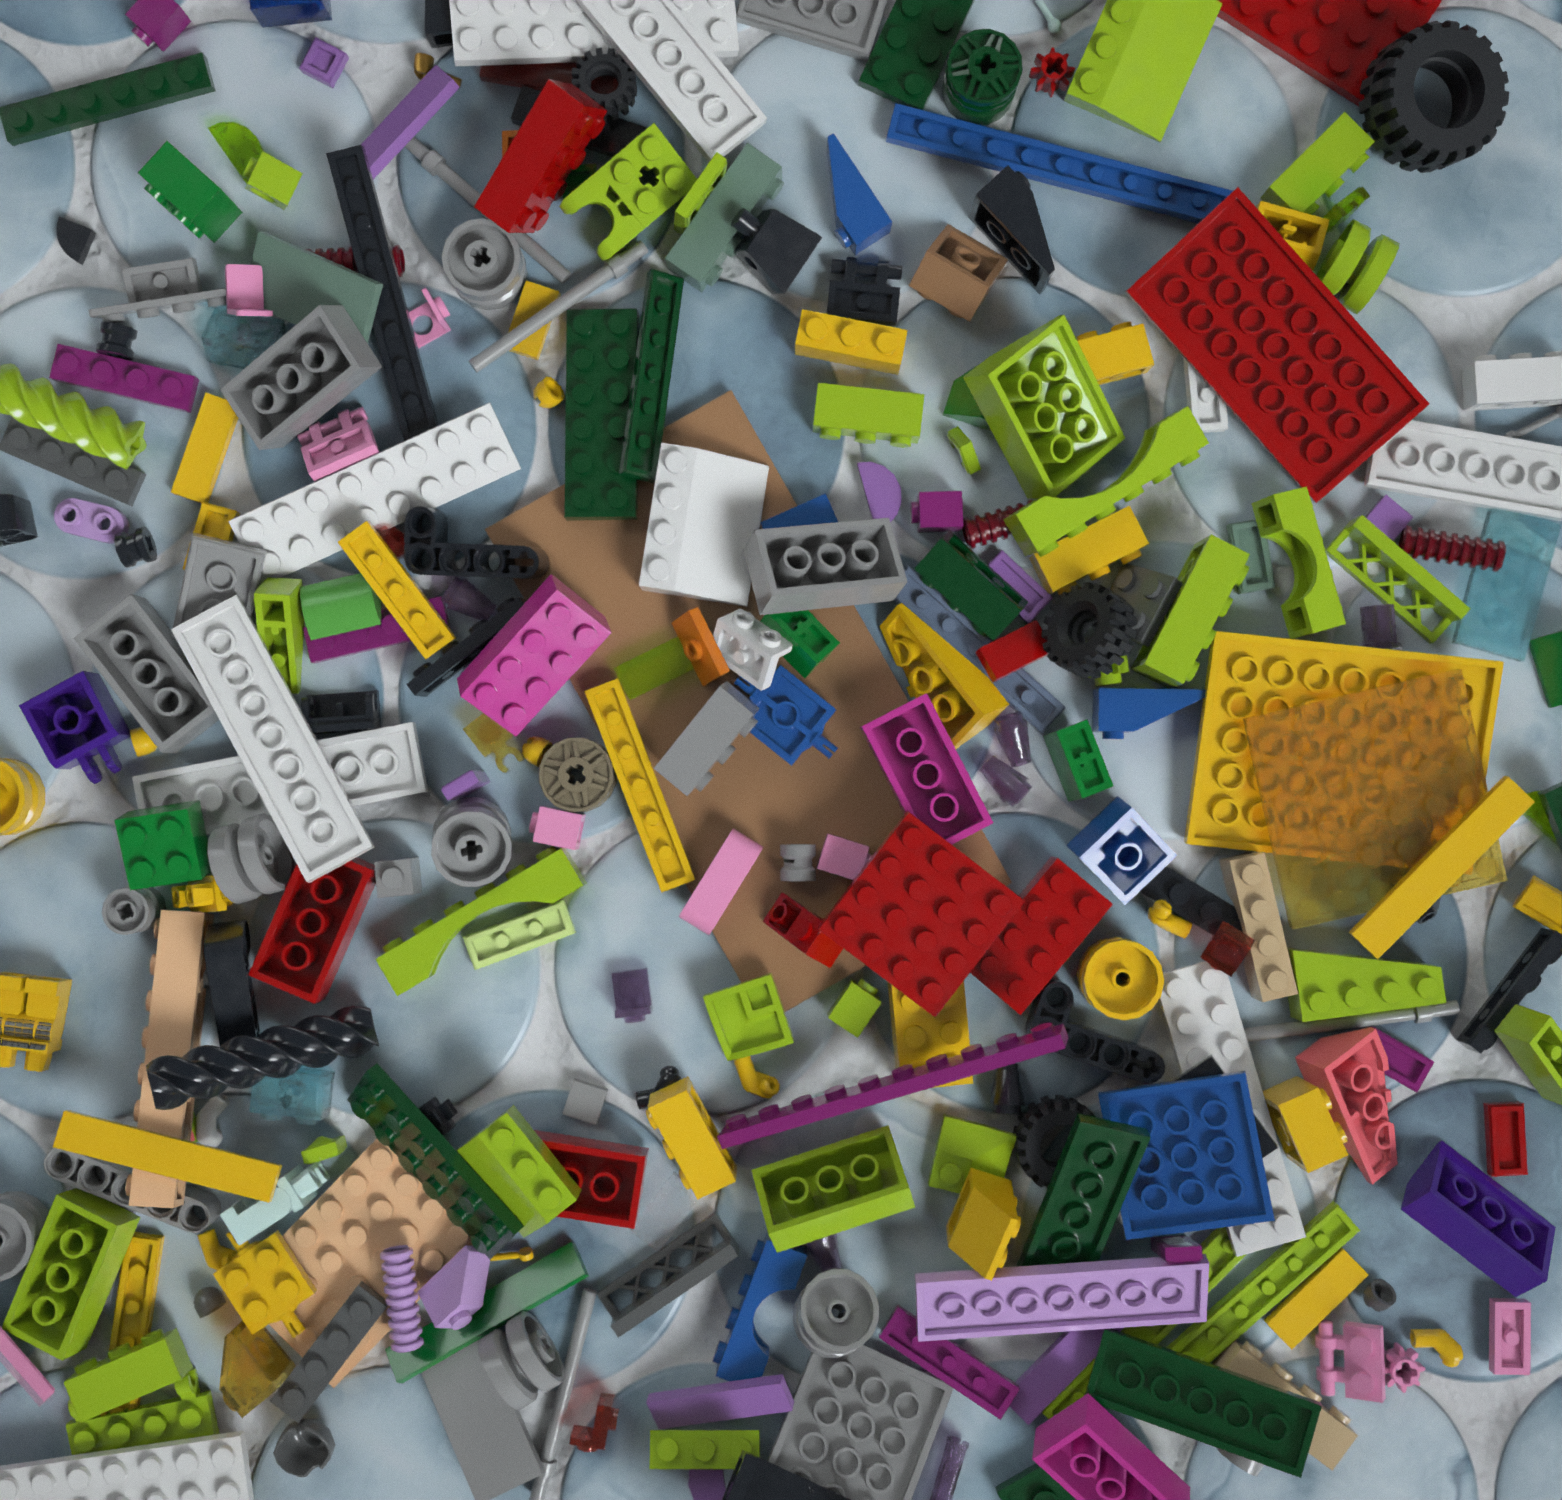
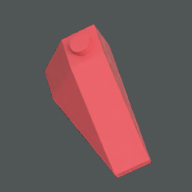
M1369 1027L1322 1037L1297 1055L1295 1059L1304 1080L1317 1086L1319 1089L1323 1088L1332 1103V1109L1329 1110L1333 1122H1338L1341 1125L1348 1142L1344 1143V1146L1366 1181L1373 1185L1394 1168L1398 1161L1394 1124L1389 1122L1387 1103L1392 1101L1391 1090L1387 1089L1385 1085L1384 1071L1389 1070L1388 1057L1377 1030Z

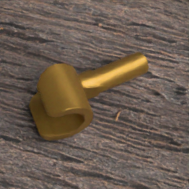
M416 53L414 57V73L418 79L422 80L434 67V58L425 53ZM446 73L460 88L462 79Z

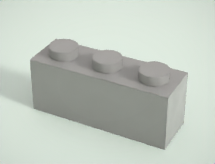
M726 681L718 687L654 769L686 796L695 788L701 792L714 777L709 772L717 761L723 765L736 750L731 744L740 734L745 738L758 723L754 716L760 708Z

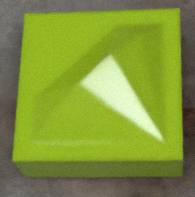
M341 1135L335 1138L320 1136L316 1138L311 1145L301 1151L304 1164L309 1165L340 1155L348 1147L345 1136Z

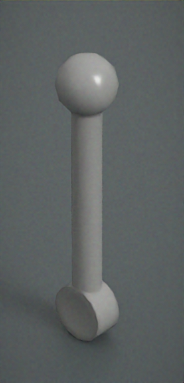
M1562 405L1557 407L1555 412L1517 431H1509L1504 436L1518 439L1557 418L1562 419Z

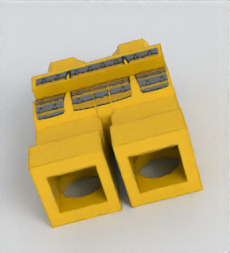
M0 972V1067L10 1068L15 1066L17 1050L26 1051L25 1070L42 1072L49 1069L53 1052L61 1050L63 1039L61 1037L65 1025L72 979Z

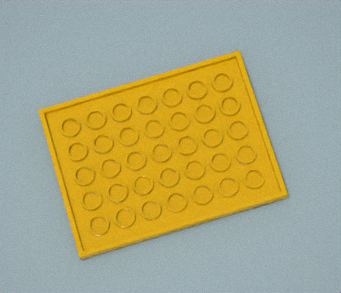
M1216 631L1209 650L1204 687L1206 694L1202 702L1184 842L1190 845L1406 867L1385 837L1392 835L1395 830L1405 823L1411 822L1414 817H1417L1437 843L1483 797L1504 662ZM1472 866L1464 874H1471Z

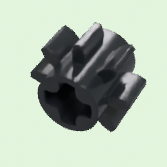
M435 1096L418 1108L443 1136L456 1126L452 1117L458 1111L449 1099L440 1103Z

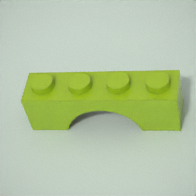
M1307 486L1276 493L1251 503L1261 538L1272 540L1280 545L1289 556L1293 566V589L1288 599L1281 605L1289 638L1295 639L1345 625L1346 621L1342 605L1338 597Z

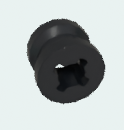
M101 322L99 330L102 333V340L97 343L96 352L120 359L132 360L134 352L131 349L132 341L137 338L138 331L117 323Z
M147 527L137 528L131 534L125 532L115 534L116 552L124 567H133L138 561L142 560L149 563L157 559L156 545Z

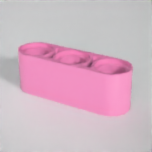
M733 828L686 903L679 918L705 934L710 935L762 851L763 846Z

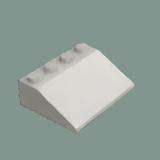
M661 443L639 587L642 591L747 607L751 579L743 549L753 531L760 529L769 466L699 448Z

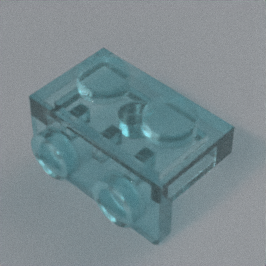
M215 307L201 336L207 361L221 366L245 369L285 335L286 325L285 320L266 316H235L227 314V309Z

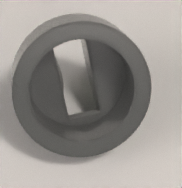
M1374 1279L1366 1286L1363 1292V1299L1368 1307H1372L1375 1311L1380 1312L1387 1310L1396 1302V1293L1393 1287L1385 1280Z
M214 1287L199 1290L193 1302L200 1319L210 1315L227 1303L222 1293Z

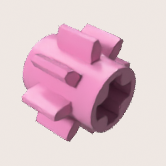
M1395 1342L1393 1348L1384 1350L1385 1384L1388 1387L1396 1384L1403 1393H1406L1407 1387L1414 1384L1420 1386L1418 1379L1420 1372L1425 1371V1367L1415 1361L1419 1354L1410 1347L1404 1351L1403 1347Z

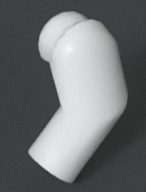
M222 1093L211 1098L197 1114L196 1139L200 1144L217 1147L222 1142V1131L216 1129V1119L230 1104L229 1099Z

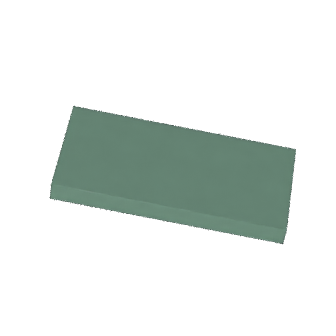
M258 232L251 265L262 266L264 309L272 310L273 315L296 325L319 305H343L368 344L383 283L267 232Z

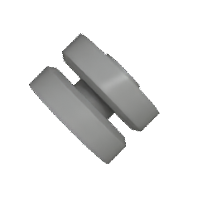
M482 218L464 222L454 228L445 240L441 255L443 270L460 298L469 305L483 310L501 309L514 302L520 295L528 273L526 259L512 233L506 232L492 220Z
M465 797L451 802L440 811L433 824L431 856L436 869L446 880L462 887H479L493 882L505 871L511 859V827L506 814L495 803L483 798ZM474 840L475 843H469L467 841Z
M262 813L243 820L241 824L231 823L219 827L210 834L208 839L210 868L218 887L231 902L241 904L257 899L263 893L270 895L286 889L294 871V860L271 815Z
M7 1191L0 1194V1282L26 1269L49 1213L48 1209L37 1197L23 1191Z
M831 1269L818 1274L799 1293L793 1306V1325L798 1339L809 1351L826 1358H840L860 1348L873 1335L879 1321V1302L874 1289L862 1276L848 1269ZM833 1308H836L840 1312L837 1316L838 1318H835L832 1315L831 1310Z
M522 1311L508 1320L505 1325V1331L495 1329L481 1338L478 1343L479 1356L489 1380L503 1400L515 1410H522L534 1402L538 1396V1389L543 1392H549L564 1382L566 1377L564 1366L552 1339L540 1322L527 1311Z

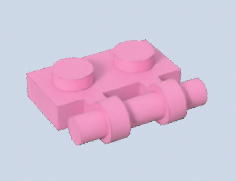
M363 406L353 411H349V409L343 410L338 413L337 418L323 424L316 422L309 426V430L297 435L302 445L300 449L308 474L314 482L380 453L373 431L367 422L369 418Z
M1322 1320L1318 1324L1319 1333L1315 1335V1347L1319 1349L1320 1366L1316 1367V1379L1320 1381L1321 1394L1324 1396H1334L1335 1382L1345 1383V1398L1383 1403L1386 1399L1383 1326L1346 1321L1343 1324V1335L1333 1334V1321ZM1335 1349L1344 1350V1367L1334 1366Z

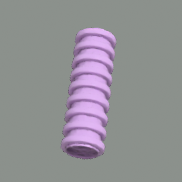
M408 1245L389 1247L380 1253V1259L384 1260L381 1269L386 1271V1274L382 1277L383 1282L387 1283L384 1287V1293L388 1294L385 1303L390 1306L386 1311L387 1316L391 1317L388 1321V1327L392 1328L389 1337L394 1340L390 1346L391 1350L399 1353L416 1350L424 1344V1339L419 1337L423 1331L422 1327L418 1325L421 1322V1316L417 1314L420 1305L415 1303L418 1299V1293L414 1292V1289L417 1288V1282L413 1280L416 1271L411 1269L414 1265V1259L410 1258V1255L413 1254V1248Z

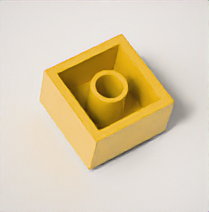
M1295 1076L1263 1091L1274 1130L1289 1160L1307 1173H1310L1348 1156L1344 1143L1348 1142L1346 1134L1338 1122H1333L1329 1110L1332 1109V1103L1323 1088L1319 1089L1306 1080Z

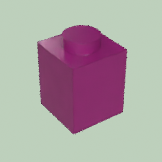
M137 0L125 13L134 25L131 32L147 47L153 43L162 52L172 44L191 22L186 13L174 0Z
M962 491L919 492L916 498L917 502H911V524L917 523L918 533L948 532L949 530L960 532L963 528Z

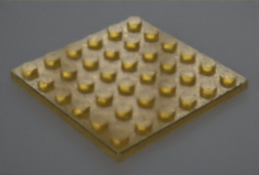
M1456 668L1243 718L1289 927L1293 930L1368 913L1488 792L1462 669ZM1499 839L1443 895L1507 881Z

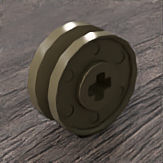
M567 738L555 743L544 754L539 767V783L545 797L554 806L568 812H588L602 806L611 797L617 783V775L607 750L601 744L586 738ZM583 766L582 774L586 777L585 781H577L574 784L575 776L571 771L573 768L580 769Z

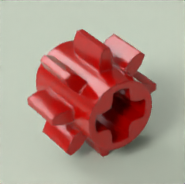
M1051 47L1049 54L1045 57L1039 53L1036 55L1034 63L1037 67L1031 68L1029 78L1036 79L1035 92L1040 90L1048 92L1049 97L1052 98L1054 91L1059 88L1064 92L1067 91L1070 84L1067 78H1071L1075 71V67L1068 66V53L1062 55L1055 52L1054 47Z

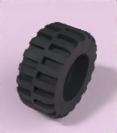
M1446 20L1443 23L1438 21L1426 23L1384 47L1378 53L1377 58L1371 61L1368 66L1366 75L1369 77L1362 80L1360 94L1364 95V99L1359 102V114H1364L1366 122L1362 123V127L1366 133L1370 132L1375 141L1372 144L1376 152L1382 150L1385 153L1383 158L1393 165L1400 162L1399 167L1410 172L1416 169L1420 173L1432 172L1436 169L1441 170L1481 151L1483 145L1490 143L1497 133L1496 127L1502 125L1506 116V111H1503L1502 107L1508 105L1509 91H1505V84L1509 82L1507 71L1502 72L1500 62L1503 59L1499 52L1494 53L1490 48L1492 42L1485 35L1479 38L1476 36L1477 30L1467 24L1459 28L1460 23L1457 21ZM1419 68L1428 69L1436 73L1449 89L1452 99V113L1446 128L1438 127L1429 122L1422 115L1416 104L1414 82Z

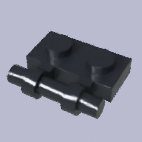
M847 257L846 260L832 259L831 273L844 274L845 277L844 282L830 280L827 314L880 325L896 326L900 287L886 285L887 279L901 280L902 266L889 265V261L878 260V263L857 261V257ZM855 276L876 278V285L855 283Z

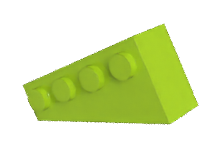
M1287 947L1298 991L1297 995L1288 996L1290 1017L1301 1022L1446 1003L1442 968L1422 962L1387 958L1376 959L1375 957Z

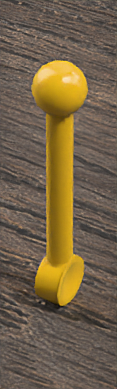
M523 1247L515 1252L497 1253L490 1261L518 1258L521 1261H529L534 1255L531 1247Z

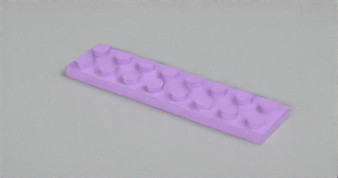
M1202 1254L1203 1259L1201 1261L1166 1262L1161 1257L1004 1267L997 1268L992 1281L985 1279L975 1270L916 1273L915 1297L918 1342L1207 1322L1209 1261L1206 1254Z

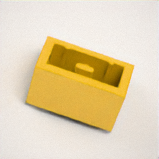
M1260 201L1255 207L1313 271L1321 254L1330 219Z
M970 1168L946 1225L948 1247L982 1277L991 1281L997 1268L1004 1266L1008 1253L1007 1245L1011 1237L1016 1238L1021 1225V1217L1017 1215L1016 1210L1017 1197L1014 1196L1011 1180Z

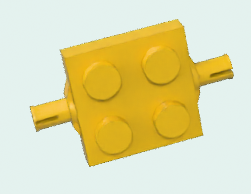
M277 1230L265 1239L252 1242L251 1244L247 1240L240 1246L231 1232H228L226 1236L237 1253L229 1263L218 1269L213 1275L251 1334L253 1335L268 1324L279 1322L280 1320H282L292 1338L302 1333L306 1328L294 1311L301 1302L312 1296L317 1289L280 1232Z

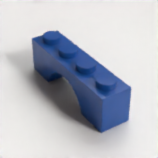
M768 1231L764 1241L757 1239L750 1258L751 1261L755 1262L751 1275L745 1273L742 1278L738 1294L743 1297L738 1309L735 1307L731 1308L725 1324V1328L730 1330L726 1342L719 1340L712 1362L717 1363L716 1377L729 1382L762 1377L769 1359V1346L756 1331L753 1321L754 1314L760 1303L769 1295L777 1291L796 1288L808 1256L806 1245H800L777 1253L768 1235Z

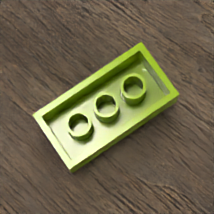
M1212 534L1194 544L1177 577L1183 583L1150 646L1142 645L1130 669L1166 688L1182 685L1185 680L1190 682L1199 668L1200 663L1196 659L1201 649L1207 650L1216 635V630L1212 628L1218 616L1223 618L1232 604L1233 599L1229 595L1234 585L1239 586L1249 571V566L1245 564L1250 554Z
M889 1125L751 1170L768 1235L777 1253L915 1208Z
M78 1188L57 1194L3 1322L2 1329L61 1361L85 1350L141 1217L106 1199Z

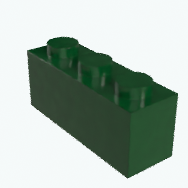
M950 530L914 568L926 586L931 589L936 588L946 597L945 601L951 609L958 613L962 612L972 621V627L980 635L988 636L993 641L1028 604V601Z

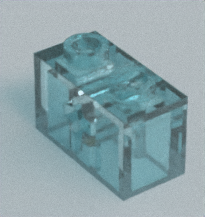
M300 1068L293 1075L286 1078L277 1079L265 1076L259 1083L252 1086L249 1112L261 1113L260 1118L265 1120H282L283 1116L296 1117V1122L300 1124H317L318 1120H322L330 1114L335 1071ZM291 1088L292 1094L298 1096V1099L292 1102L291 1095H286V1091Z

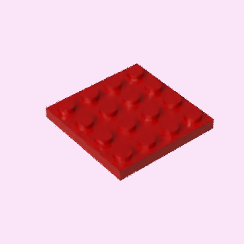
M907 811L823 919L818 929L932 1016L936 1017L1025 900Z

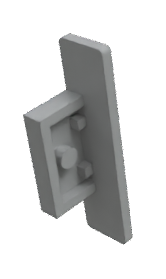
M194 258L122 269L129 303L89 309L88 311L89 316L92 318H102V322L118 323L125 321L124 315L137 313L138 318H150L160 316L159 309L172 307L173 313H181L195 310L194 304L207 302L208 307L226 306V288L203 292L197 262Z

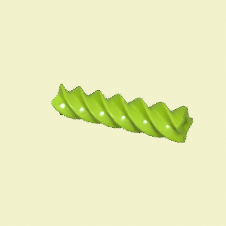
M7 363L0 365L1 414L10 415L26 426L43 429L50 436L63 442L76 444L79 448L94 456L108 458L115 465L128 470L134 458L146 449L147 444L143 438L145 422L139 420L123 424L112 407L103 406L90 409L84 397L78 392L58 395L48 379L42 377L25 381L15 364Z

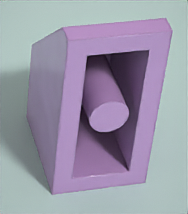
M465 1245L417 1291L435 1328L461 1329L471 1322L472 1315L483 1306L490 1259L485 1254L478 1252L474 1246Z

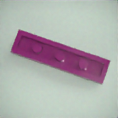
M57 344L49 378L57 382L187 413L192 412L199 379L192 375L62 344Z
M439 596L428 599L451 630L444 597ZM388 609L381 610V625L311 640L307 628H303L310 662L313 664L411 641Z
M900 1305L896 1306L878 1334L881 1340L1000 1420L1020 1390L1019 1385L951 1339L918 1342L916 1316Z

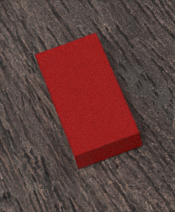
M1037 620L980 647L975 652L992 683L1049 654L1043 650L1042 644L1047 642V640L1041 637L1042 628Z
M1519 1101L1483 1103L1487 1174L1492 1177L1528 1175L1524 1103Z

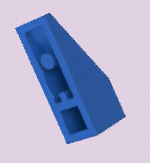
M832 133L827 137V157L837 228L834 232L840 244L845 249L850 247L854 255H857L888 235L891 231L892 220L835 134Z
M1094 689L1092 732H1102V739H1124V733L1135 732L1205 698L1206 690Z

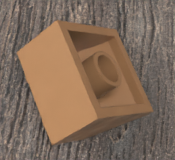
M947 224L926 251L909 286L917 290L918 294L923 298L934 300L947 308L953 316L964 318L970 322L1008 259Z

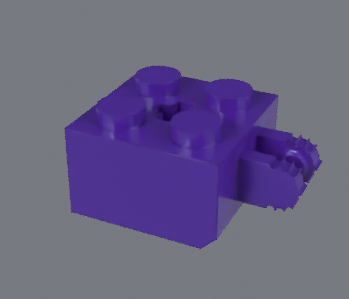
M81 671L19 705L49 763L55 769L70 770L80 764L90 782L97 784L102 781L103 777L93 758L94 756L100 754L107 768L114 774L123 768L113 746L131 737L130 730L99 673Z

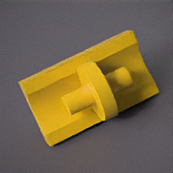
M213 875L205 876L201 880L188 881V885L173 886L171 888L173 907H190V912L225 911L228 906L234 903L222 893Z

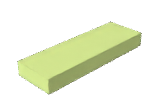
M565 899L468 934L463 936L474 970L575 934L576 930Z

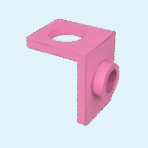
M226 264L227 314L235 316H273L272 310L264 309L262 266Z
M426 287L421 291L428 302L409 312L412 327L414 320L419 316H428L433 322L432 330L428 334L418 335L414 332L418 348L451 331L445 319L450 316L447 307L440 296L433 298Z

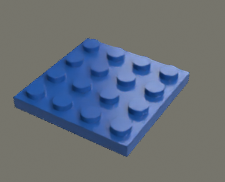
M1245 1071L1099 1092L1098 1097L1103 1119L1146 1128L1151 1137L1120 1209L1126 1240L1275 1221Z

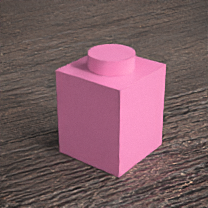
M540 806L539 813L533 812L529 833L534 834L533 842L577 850L580 847L586 814Z
M827 833L817 869L854 880L873 855L868 854L869 846Z

